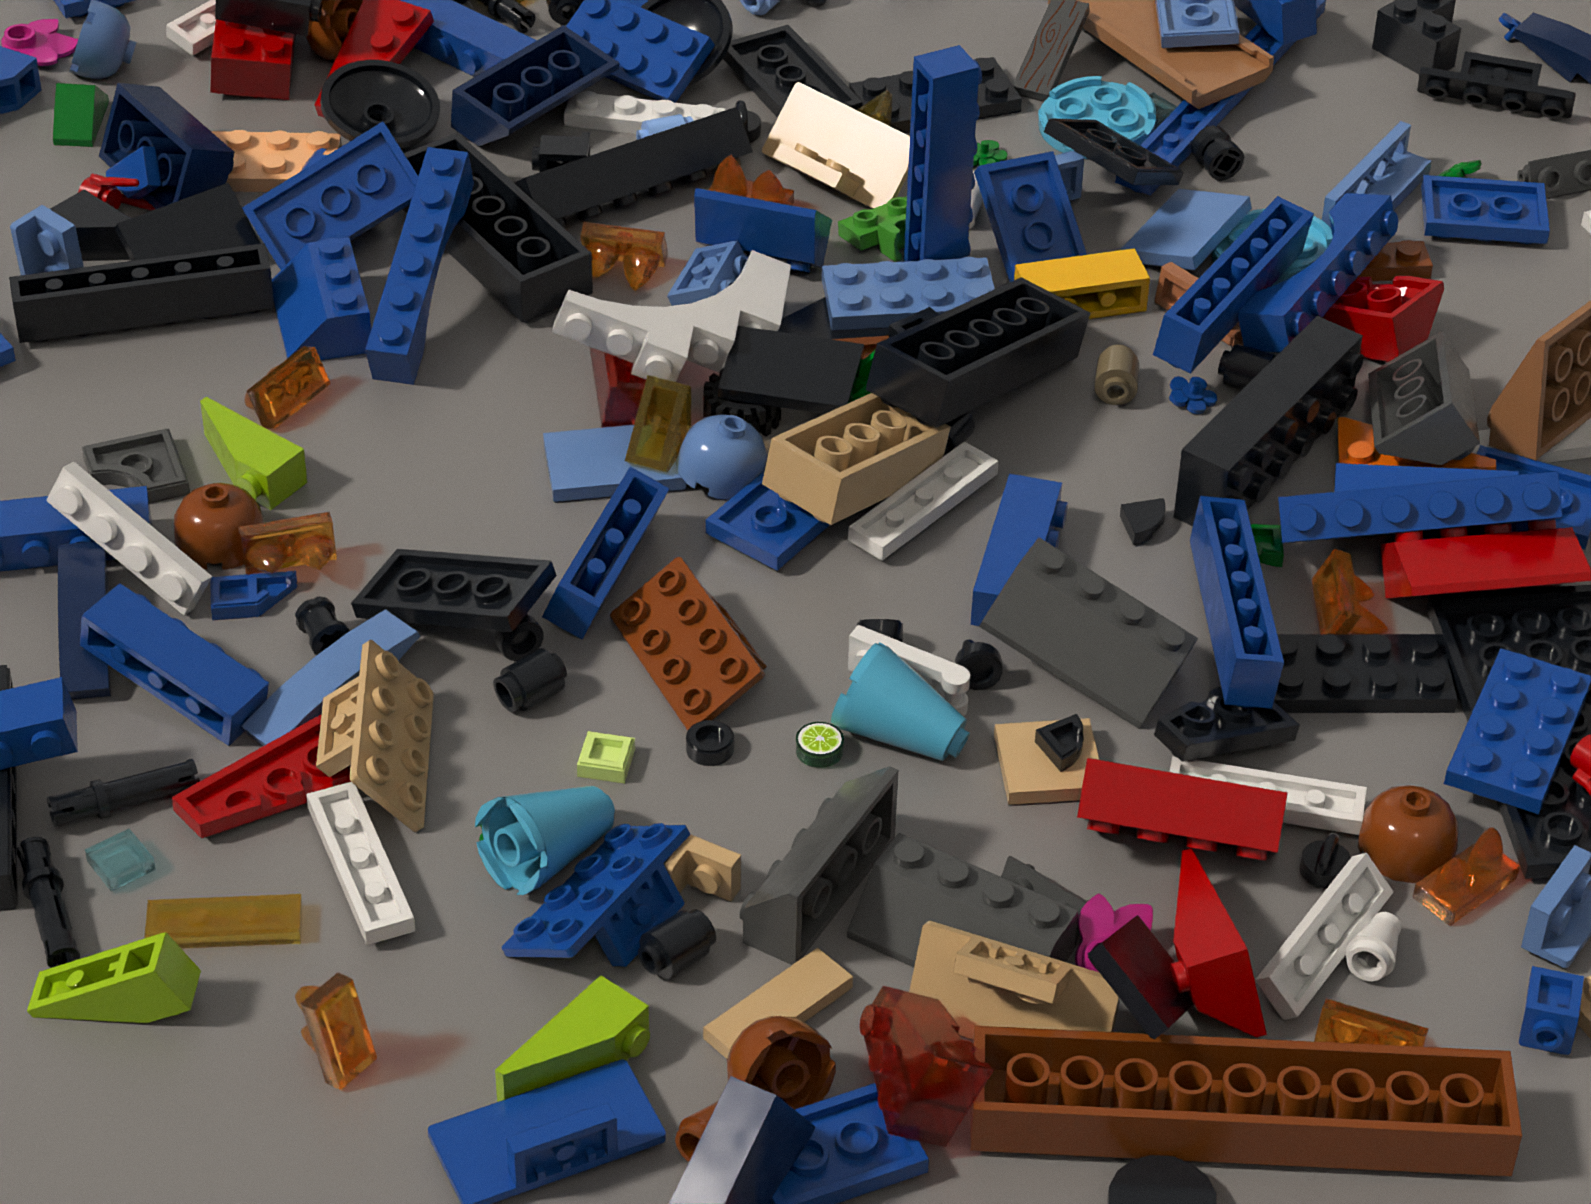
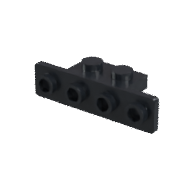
M1467 51L1464 54L1460 73L1421 67L1417 88L1418 92L1425 93L1432 98L1449 97L1464 100L1472 105H1496L1513 112L1525 110L1541 113L1549 118H1571L1576 97L1574 92L1538 86L1542 64Z

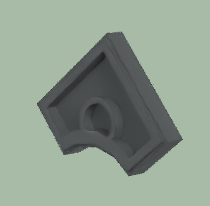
M169 428L82 447L88 473L102 485L112 484L127 488L147 486L149 503L185 496L190 493L189 482Z

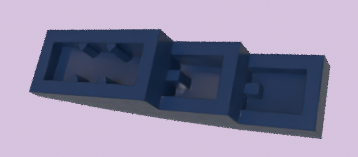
M1534 12L1512 32L1513 36L1568 82H1571L1579 74L1591 84L1590 34L1569 24Z
M96 542L58 545L60 677H63L72 700L111 696L109 665L80 646L82 615L109 593L106 550Z

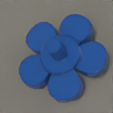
M1504 12L1498 19L1503 26L1509 29L1508 33L1504 36L1509 42L1515 37L1512 35V32L1521 22Z
M1177 376L1170 383V388L1172 389L1169 396L1170 401L1178 407H1184L1187 404V410L1193 414H1203L1206 406H1214L1217 401V395L1211 390H1206L1207 382L1200 377H1192L1188 383L1185 378Z

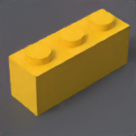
M1135 248L1015 265L1014 280L1022 277L1090 312L1089 319L1147 311L1150 277Z

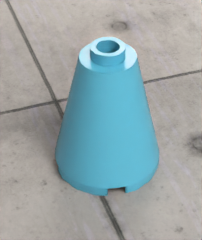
M880 642L879 644H873L851 674L849 679L853 682L847 694H840L831 716V723L841 730L940 761H944L949 754L956 758L970 736V732L964 729L967 719L891 648Z
M596 786L494 798L480 807L475 818V827L482 825L483 840L476 842L478 853L487 872L500 887L505 890L511 887L519 890L516 895L528 894L539 889L612 828L615 814L614 804L611 798Z

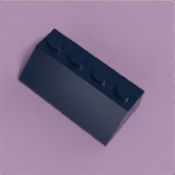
M563 25L453 89L451 128L477 146L509 136L619 69L620 63Z
M117 83L99 157L111 168L142 146L155 147L161 186L143 197L149 204L158 209L227 183L228 175L232 172L234 165L233 157L235 152L161 87Z

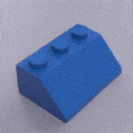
M695 189V238L697 243L711 246L738 240L743 252L748 257L753 250L774 259L786 261L787 264L791 265L790 270L809 273L811 266L822 268L832 224L831 218L813 209L705 189Z
M327 238L322 241L307 243L272 279L275 311L288 365L366 354L365 348L371 332L370 311L350 238Z

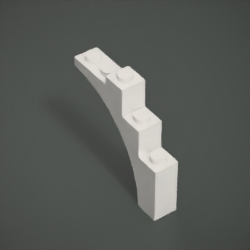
M752 250L741 274L733 284L716 295L700 301L667 307L632 306L600 300L568 290L554 321L552 333L632 362L631 374L673 389L686 360L719 373L735 342L737 326L778 331L782 320L791 265Z

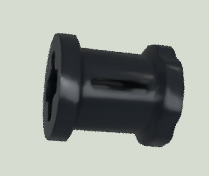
M319 596L306 600L298 607L295 613L296 625L299 630L309 635V645L316 655L350 631L346 624L337 620L335 607L332 601L326 597Z

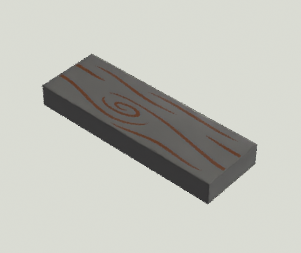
M1077 0L1050 1L1013 83L1019 95L1044 102L1049 97V92L1057 87L1090 13L1089 3Z

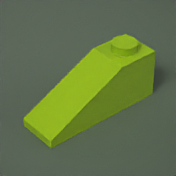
M208 397L200 400L204 435L233 485L247 490L258 504L272 510L307 483L305 454L302 447Z
M163 932L40 971L27 1012L33 1018L150 1023L191 1010L201 970L168 933Z
M600 975L495 1069L497 1102L621 1059L627 1061L630 1057H637L646 1048L650 1039L649 1005Z

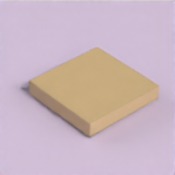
M1090 718L1081 719L1084 740L1080 757L1071 767L1062 772L1057 769L1035 743L1036 729L1059 720L995 724L994 739L1008 805L1080 800L1087 758L1099 760Z

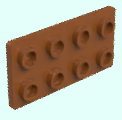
M676 557L610 613L611 619L687 730L698 722L716 718L765 676L763 670L767 667L728 611L702 586L681 557Z

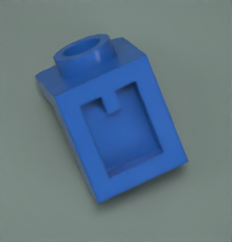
M1532 966L1519 1035V1044L1521 1046L1564 1055L1571 1053L1579 1020L1584 976Z

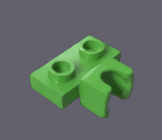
M907 197L892 198L886 204L870 210L857 211L853 216L838 221L839 236L861 251L879 244V250L882 254L893 261L902 260V254L898 250L905 246Z

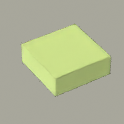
M588 731L577 763V777L625 784L635 752V738Z

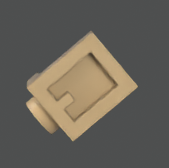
M690 834L663 863L679 893L689 884L704 893L713 894L731 902L741 889V854Z

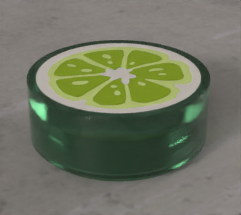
M827 722L808 723L801 727L796 734V755L801 762L811 767L823 768L832 766L843 756V733L838 727Z

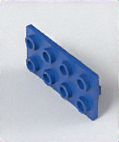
M657 823L651 826H630L629 824H622L611 829L604 836V842L592 855L580 860L574 867L575 872L561 886L554 888L545 896V903L531 917L522 920L515 926L514 934L501 947L506 957L571 958L595 935L611 965L626 967L638 955L641 935L676 914L685 904L663 863L690 836L686 825H664L663 823Z
M621 1059L430 1125L428 1127V1137L460 1203L493 1204L662 1144L666 1141V1131L628 1062Z

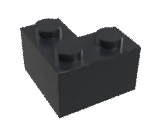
M1395 0L1382 7L1377 12L1372 49L1417 74L1420 73L1421 67L1446 71L1455 67L1461 28L1452 23L1456 0Z

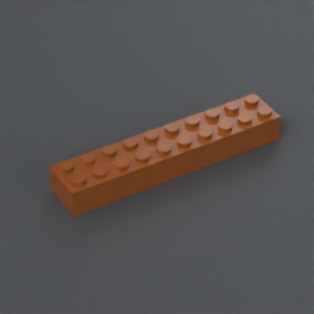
M974 1026L971 1062L970 1151L1134 1159L1149 1155L1174 1156L1184 1161L1512 1177L1522 1139L1511 1051L1164 1034L1153 1039L1148 1034Z

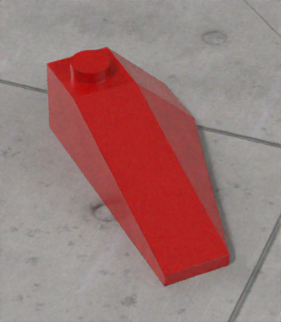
M1395 276L1393 284H1372L1371 277H1358L1322 318L1363 335L1360 354L1366 358L1381 360L1387 363L1428 339L1444 292V283L1439 280L1413 276Z
M1193 849L1183 850L1173 939L1178 961L1170 964L1176 988L1179 994L1188 992L1197 1011L1256 1038L1267 1035L1248 949Z

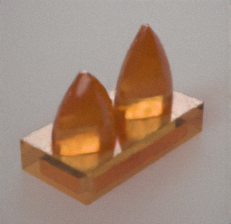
M732 155L726 157L719 164L715 172L714 181L709 188L710 191L792 206L794 204V190L783 188L779 179L770 170L759 175L755 181L746 180L742 168Z
M583 222L580 238L582 245L592 253V275L595 278L604 275L617 261L623 262L628 283L636 291L650 280L658 266L665 267L668 256L665 232Z
M303 346L283 363L272 368L265 377L247 390L244 403L247 407L256 411L262 427L266 429L277 428L331 384L316 348Z
M330 512L239 527L246 574L260 572L272 574L278 569L307 565L321 570L329 560L337 559L333 521Z
M1334 548L1311 579L1320 634H1382L1387 632L1388 627L1370 610L1359 604V602L1373 598L1374 593L1360 577L1354 574L1351 555Z
M1490 827L1481 834L1474 844L1417 882L1413 898L1451 926L1517 879L1520 865L1503 853L1501 835L1498 830Z
M338 972L322 986L310 985L299 988L295 994V999L303 1011L307 1023L301 1029L303 1039L317 1054L325 1082L341 1090L377 1059V1055L352 978Z
M1326 998L1314 1042L1424 1047L1429 1029L1411 1024L1407 1020H1398Z

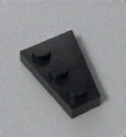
M1219 686L1209 691L1207 700L1201 703L1191 701L1159 718L1154 736L1175 757L1183 762L1295 741L1300 724L1275 702L1272 709L1260 707L1241 708L1236 705H1225L1222 689Z

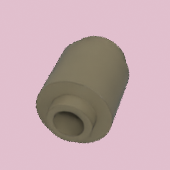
M1112 345L1106 348L1097 359L1095 392L1103 402L1110 405H1123L1130 402L1136 396L1138 390L1139 360L1129 347Z

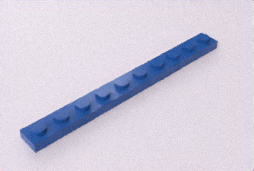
M1316 0V20L1324 13L1326 0ZM1258 24L1245 36V38L1274 57L1273 66L1296 42L1283 45ZM1253 87L1201 109H1197L1186 100H1183L1140 146L1178 167L1192 152L1191 144L1194 137L1206 127L1217 126ZM1117 175L1115 179L1117 184L1150 196L1160 186L1132 185Z

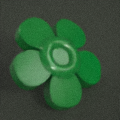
M983 140L981 144L977 142V153L974 155L973 166L1007 160V152L999 150L998 142L993 140Z
M1481 160L1461 162L1453 165L1438 176L1467 178V174L1481 169L1482 163Z

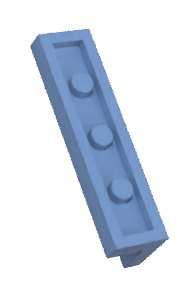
M1400 121L1325 196L1322 221L1330 228L1329 211L1345 193L1391 195L1394 211L1423 181V175H1429L1432 161L1407 151L1411 130L1410 124Z

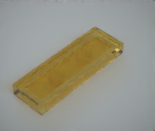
M301 894L148 900L144 938L167 932L180 948L301 944L302 897Z

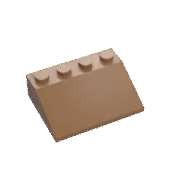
M1591 300L1536 340L1489 411L1487 417V426L1490 428L1489 446L1536 461L1591 418Z

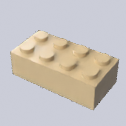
M870 393L773 437L770 443L762 485L778 493L783 500L793 502L813 514L815 519L832 525L890 497L944 457L951 427L947 424L937 428L921 424L915 416L898 407L886 405L881 401L880 397Z

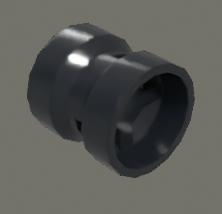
M1213 125L1204 128L1192 141L1191 151L1194 157L1204 165L1205 170L1215 180L1222 181L1233 177L1244 163L1243 151L1237 144L1231 141L1228 133L1220 126Z

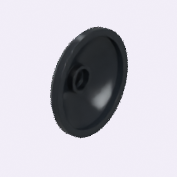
M648 0L641 6L643 9L707 35L714 42V48L688 86L706 77L723 60L732 40L733 25L730 13L722 0Z
M362 60L346 64L335 70L326 79L321 91L320 104L326 121L337 133L349 141H352L379 123L384 122L402 149L426 139L438 123L440 102L435 89L416 71L394 62Z

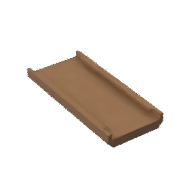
M1077 0L1089 3L1090 13L1083 29L1197 109L1263 83L1273 71L1274 57L1241 34H1239V44L1161 48L1155 0Z

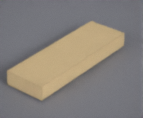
M817 947L704 1026L703 1039L727 1059L734 1041L745 1028L756 1020L768 1016L796 1017L806 1022L852 989L853 976Z

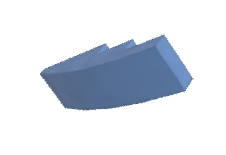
M386 609L346 633L311 659L279 687L241 727L248 736L262 746L267 745L321 715L323 697L359 676L362 645L373 640L382 649L391 652L399 661L420 637L419 633Z

